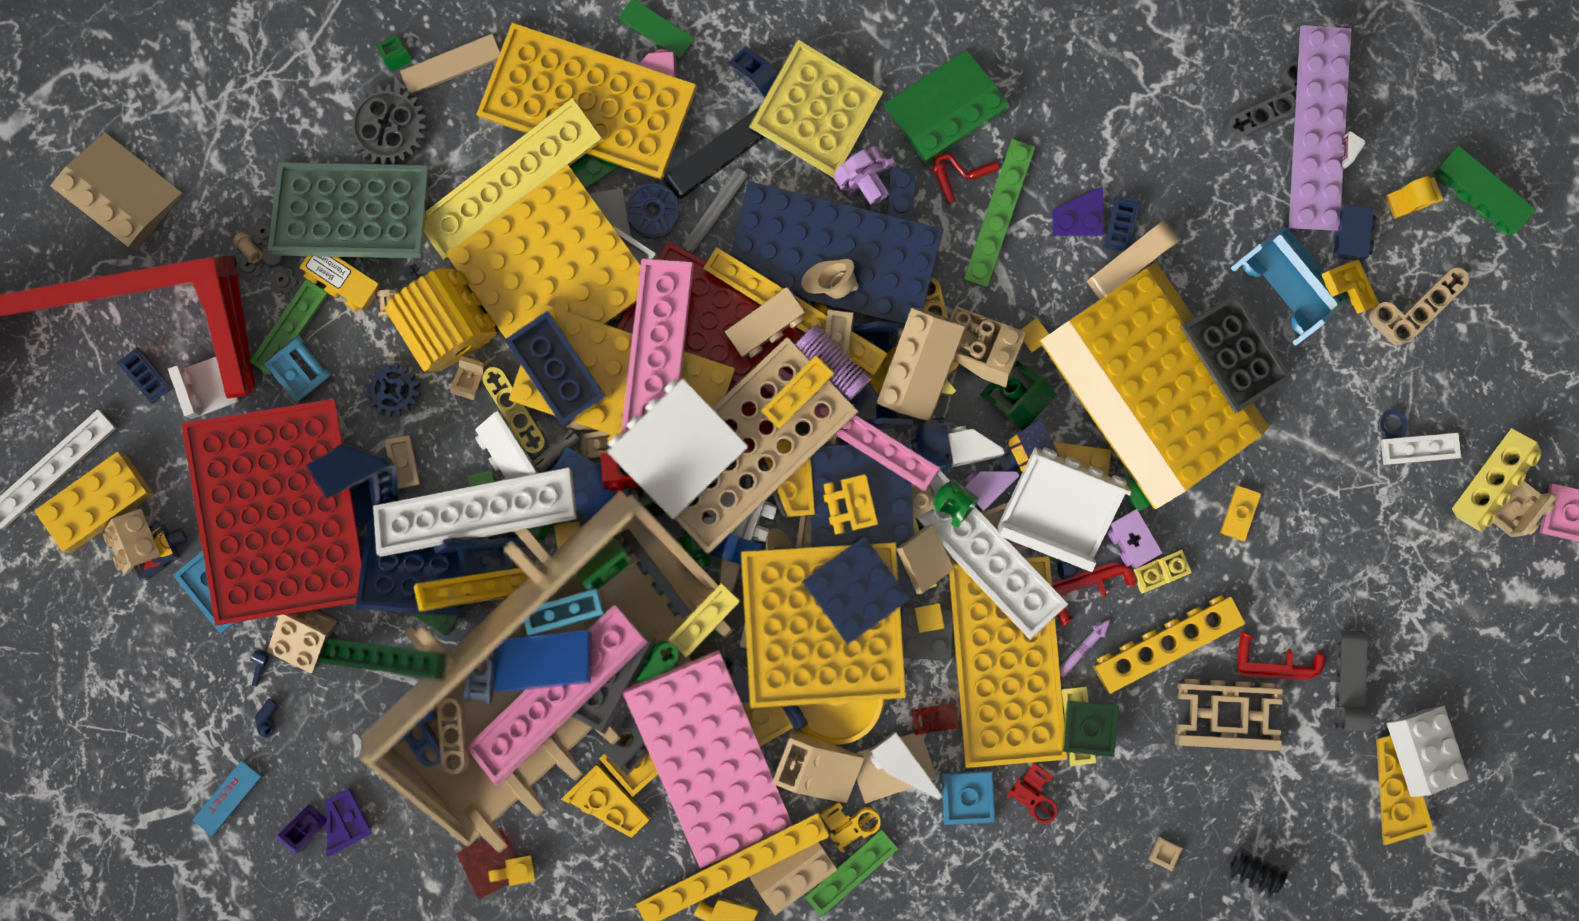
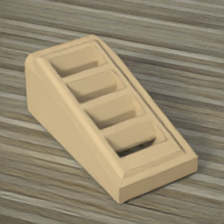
M721 559L720 584L722 583L733 593L741 565Z

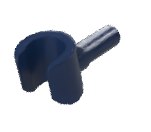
M261 649L256 650L250 661L257 664L252 681V686L256 687L259 683L261 671L269 660V655Z

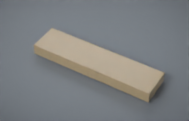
M490 34L401 70L400 73L407 90L413 95L497 61L500 51L493 34Z

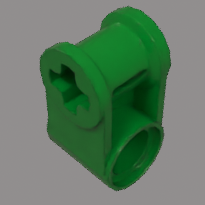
M664 640L656 642L635 680L641 683L672 670L679 657L677 647ZM662 649L666 650L669 653L668 657H664L662 654H660Z

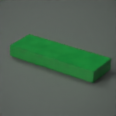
M630 0L618 17L621 22L662 49L674 52L675 57L679 60L683 58L694 41L693 37L637 0Z

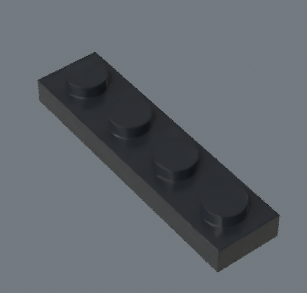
M629 529L623 532L621 537L624 541L621 545L629 555L634 553L639 559L636 565L644 576L649 573L654 579V582L651 584L659 596L665 594L670 601L666 605L676 617L680 614L684 619L692 612Z

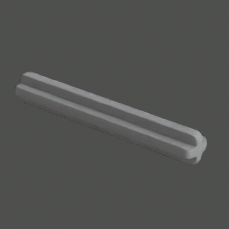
M740 168L735 170L682 244L684 250L692 254L695 252L748 178V174Z

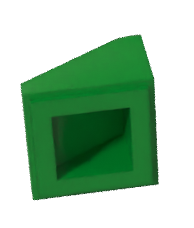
M398 34L376 45L391 72L412 61Z

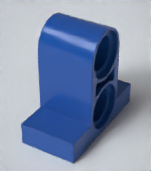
M729 534L708 555L742 565L741 552L763 551L764 545Z
M432 707L392 745H398L405 740L419 762L424 766H434L441 763L440 741L428 724L438 717L435 707ZM415 726H419L423 731L420 740L413 737L412 731ZM430 747L434 748L437 752V757L434 761L427 758V750Z

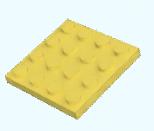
M797 40L749 127L834 178V172L840 165L845 163L883 91L802 41Z

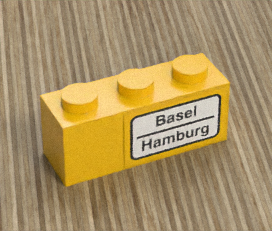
M307 256L299 267L305 272L303 277L315 285L318 281L326 286L324 291L335 298L341 295L347 299L344 304L356 312L359 308L367 312L377 297V291L383 288L339 257Z

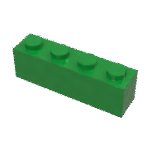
M1459 145L1451 150L1433 172L1440 184L1453 189L1458 199L1464 203H1470L1476 208L1475 212L1480 217L1493 222L1495 229L1503 235L1510 237L1517 233L1536 211L1533 206Z

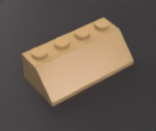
M911 308L876 403L901 414L927 421L932 419L966 326L923 308Z

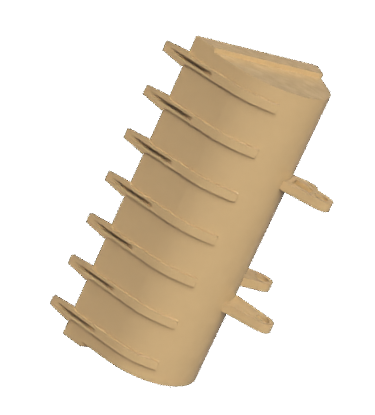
M620 490L553 555L527 528L514 531L543 564L538 568L511 541L504 550L529 577L451 651L423 625L419 629L411 625L404 631L405 635L418 650L447 653L444 680L422 678L362 735L363 749L359 752L360 759L467 847L481 835L497 852H502L507 847V844L494 822L518 799L537 817L545 811L531 787L555 764L576 781L583 773L568 751L592 727L571 716L499 786L491 781L470 752L467 769L464 772L452 774L446 772L442 768L441 763L434 766L422 765L405 740L398 745H392L432 707H435L437 710L439 703L447 698L458 699L465 706L469 745L525 690L494 691L491 704L480 700L465 702L464 689L467 674L475 666L479 672H485L488 664L484 658L490 655L494 659V648L504 639L529 637L524 620L538 606L590 591L584 587L575 571L612 536L621 544L624 541L621 534L629 529L692 612L684 619L680 614L675 617L666 605L670 602L665 594L659 596L651 585L654 579L649 573L644 576L636 565L639 559L632 553L630 557L634 562L602 586L599 591L605 612L615 604L644 637L655 643L663 640L671 643L668 639L718 587L717 583L632 495L627 497ZM600 618L540 635L585 631L592 627ZM725 619L715 628L725 638L733 631ZM661 650L660 654L664 657L669 656L666 650ZM679 651V657L676 661L678 666L692 662L689 656L686 658ZM635 680L633 685H636L640 682ZM450 703L446 707V714L449 717H453L457 712V708L454 703ZM437 717L428 724L439 739ZM612 724L606 734L597 731L612 745L620 739ZM419 726L413 728V737L417 740H420L423 731ZM453 728L448 733V739L450 742L455 743L459 738V734ZM430 747L427 750V758L434 761L437 757V752L434 748ZM455 754L450 759V765L452 768L457 769L461 764V760Z

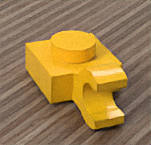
M531 855L505 860L506 868L489 871L490 882L508 878L509 885L512 886L535 881Z

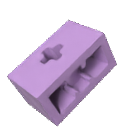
M1137 509L1110 524V530L1107 531V534L1114 545L1118 543L1122 550L1120 556L1127 567L1131 565L1132 569H1135L1162 554ZM1128 534L1137 536L1136 547L1134 544L1129 545L1127 543L1130 539Z

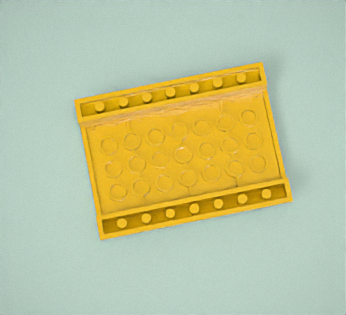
M1156 261L1039 341L1154 510L1188 490L1261 437L1269 428V425L1254 403L1236 414L1234 413L1181 330V326L1195 317Z

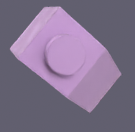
M980 471L977 475L972 472L962 484L979 498L976 507L983 512L1020 475L1017 472Z

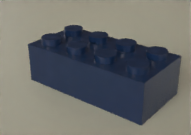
M548 311L504 339L562 426H568L608 399Z

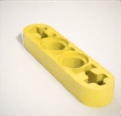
M497 367L488 368L483 374V383L519 442L531 454L542 452L546 445L545 438L524 405L514 402L512 406L504 407L501 404V397L506 393L511 394L513 388L505 373ZM490 374H500L501 377L498 379L500 385L504 387L507 384L508 388L500 390L495 395L494 391H497L498 388L494 383H488L491 379ZM519 414L525 415L528 419V423L524 428H517L514 425V418ZM532 426L535 430L530 431L535 439L540 438L537 449L532 446L528 447L527 444L530 443V440L526 434L523 437L520 436V433L527 432Z

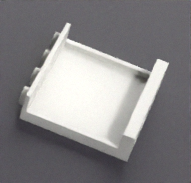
M682 378L679 381L673 379L664 388L667 393L660 400L655 397L646 405L645 408L648 411L641 418L636 415L626 425L629 428L622 436L617 433L607 443L610 446L607 452L672 519L748 447Z
M1035 447L997 526L999 535L1092 572L1096 565L1094 557L1125 494H1131L1126 484L1127 481L1116 475H1113L1112 478L1106 476L1102 470L1094 466L1089 468L1081 466V463L1074 458H1061L1057 456L1055 451L1044 447L1041 450Z

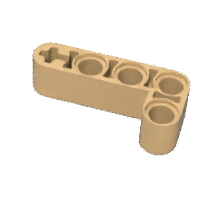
M1163 220L1086 282L1099 299H1102L1134 277L1182 239L1167 220Z
M1453 268L1446 272L1404 313L1392 303L1383 302L1370 311V322L1389 342L1398 346L1411 341L1468 285V273L1462 268ZM1454 276L1458 279L1452 287H1445L1453 280ZM1433 292L1441 296L1440 304L1432 300ZM1380 309L1387 311V321L1380 319L1378 314ZM1416 309L1420 310L1424 315L1422 322L1418 321L1414 316ZM1398 327H1402L1406 331L1405 339L1398 337L1396 332Z

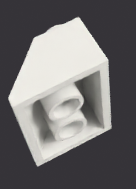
M499 411L493 413L475 429L478 433V436L475 437L482 450L488 449L492 456L488 458L495 471L500 469L505 477L502 481L540 473L505 417Z

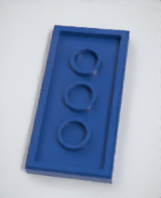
M588 630L504 639L494 648L493 691L495 692L591 683V632Z

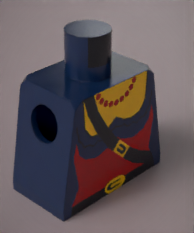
M159 524L149 527L160 556L134 566L140 580L152 578L180 558L176 546L187 541V536L181 527L170 533L165 525Z

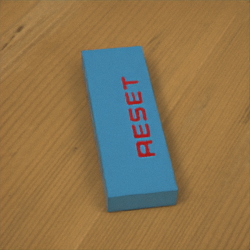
M242 760L192 821L210 836H214L263 776Z

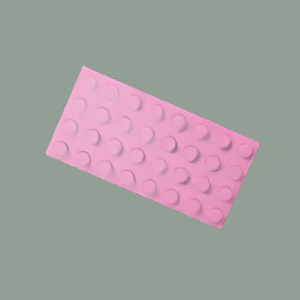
M719 650L623 690V695L700 868L734 855L793 825L777 786L772 784L774 779Z

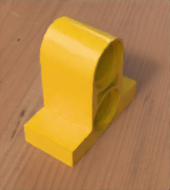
M1429 176L1417 179L1402 189L1385 196L1394 219L1443 201L1435 178H1430Z

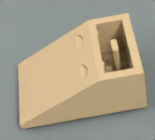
M955 306L950 320L966 326L954 360L980 378L1006 387L1022 350L1027 332Z
M793 729L772 784L794 793L847 803L865 757Z

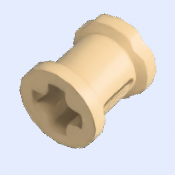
M399 290L377 291V296L380 297L378 317L390 318L384 307L388 305L390 299L395 297L394 295L400 293Z

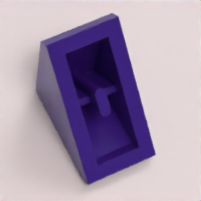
M308 804L276 838L294 854H297L307 847L326 824L327 820Z

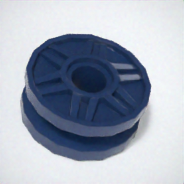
M656 183L644 184L635 189L628 199L626 208L629 223L634 231L643 237L651 239L661 238L672 232L678 223L680 214L678 200L674 193L664 185ZM650 206H657L660 212L652 217L646 213V210Z

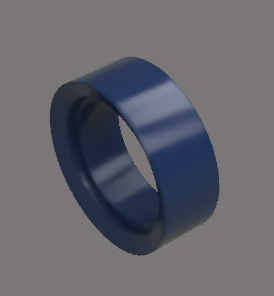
M1398 410L1387 411L1378 420V429L1387 438H1396L1403 435L1408 427L1406 416ZM1388 415H1395L1401 421V429L1396 434L1389 433L1384 428V420Z

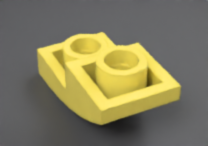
M1182 550L1132 570L1141 594L1192 573Z

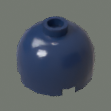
M944 417L924 421L917 428L915 439L911 440L912 451L939 468L951 467L952 465L951 461H946L948 454H951L947 428L940 425L944 422Z

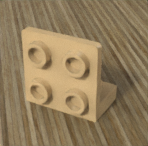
M317 610L279 615L267 651L288 663L312 673L315 670L324 642L335 630L338 621Z

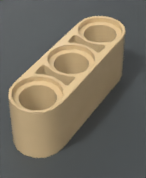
M443 699L437 708L442 768L448 773H461L469 765V751L466 748L468 746L465 706L458 699ZM450 703H454L457 708V712L453 717H449L446 714V707ZM453 728L459 734V738L455 743L450 742L448 739V733ZM455 754L461 760V764L457 769L452 768L450 765V759Z

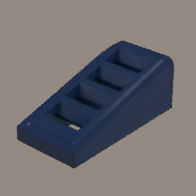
M1116 196L1113 199L1104 248L1124 252L1130 247L1140 201ZM1119 206H1123L1127 208H1132L1131 212H1127L1123 210H1118ZM1116 216L1129 218L1130 220L1129 222L1116 220ZM1114 226L1128 229L1127 233L1113 230ZM1112 236L1125 238V243L1113 241L1111 238Z
M140 348L133 349L117 362L151 404L172 389ZM137 359L141 360L132 368L130 367V365L134 363ZM144 366L148 368L139 376L135 374ZM153 374L154 378L144 385L142 382ZM160 382L161 386L152 393L148 391L156 383Z

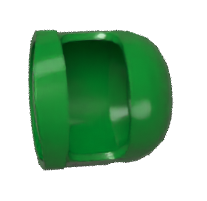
M949 481L937 491L933 504L938 513L944 512L953 518L951 525L958 529L976 506L979 498L959 482Z

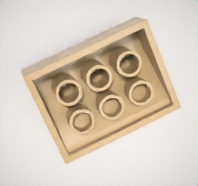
M107 133L102 134L72 160L50 185L127 247L136 252L183 195L181 191Z

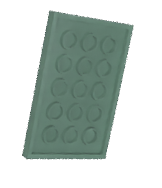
M278 162L268 243L269 255L421 258L429 179L428 165Z

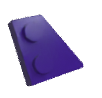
M1099 187L1052 211V236L1102 237L1103 187Z
M351 788L325 800L327 814V857L373 833Z

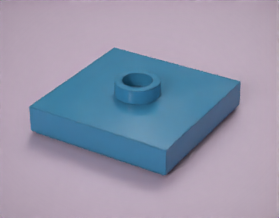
M993 771L941 773L944 825L995 822Z

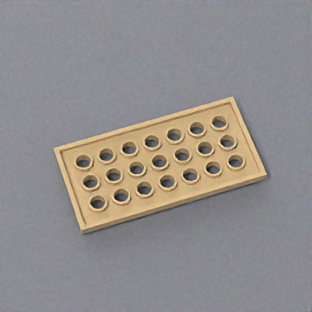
M788 338L780 343L712 408L724 422L728 420L736 421L738 428L735 434L742 441L747 438L754 440L755 449L750 453L742 452L736 458L737 464L733 470L727 471L724 469L717 476L718 483L714 488H705L698 495L699 501L696 505H687L675 517L678 523L708 554L858 413L854 406L828 381L781 429L774 424V430L771 434L763 435L760 432L759 427L762 422H772L761 410L791 381L781 380L779 377L780 370L784 367H790L794 371V378L810 362ZM764 385H772L775 388V394L772 398L765 399L761 396L760 391ZM747 402H752L756 405V412L752 416H745L742 413V406ZM825 404L829 407V414L825 418H818L815 415L814 410L817 405ZM803 421L807 422L811 427L810 432L805 436L798 435L796 433L797 424ZM782 439H787L792 444L790 452L782 454L777 450V444ZM763 457H769L773 461V467L766 472L761 471L758 467L759 460ZM751 475L754 478L753 487L743 489L740 486L742 476ZM730 492L735 495L736 500L731 507L722 505L721 497L724 493ZM707 510H713L717 515L715 523L711 525L705 524L702 520V515Z

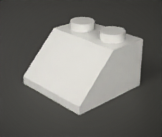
M966 426L952 428L949 431L948 439L951 454H948L949 461L952 462L951 468L996 459L1004 454L1003 448L974 429L966 430Z

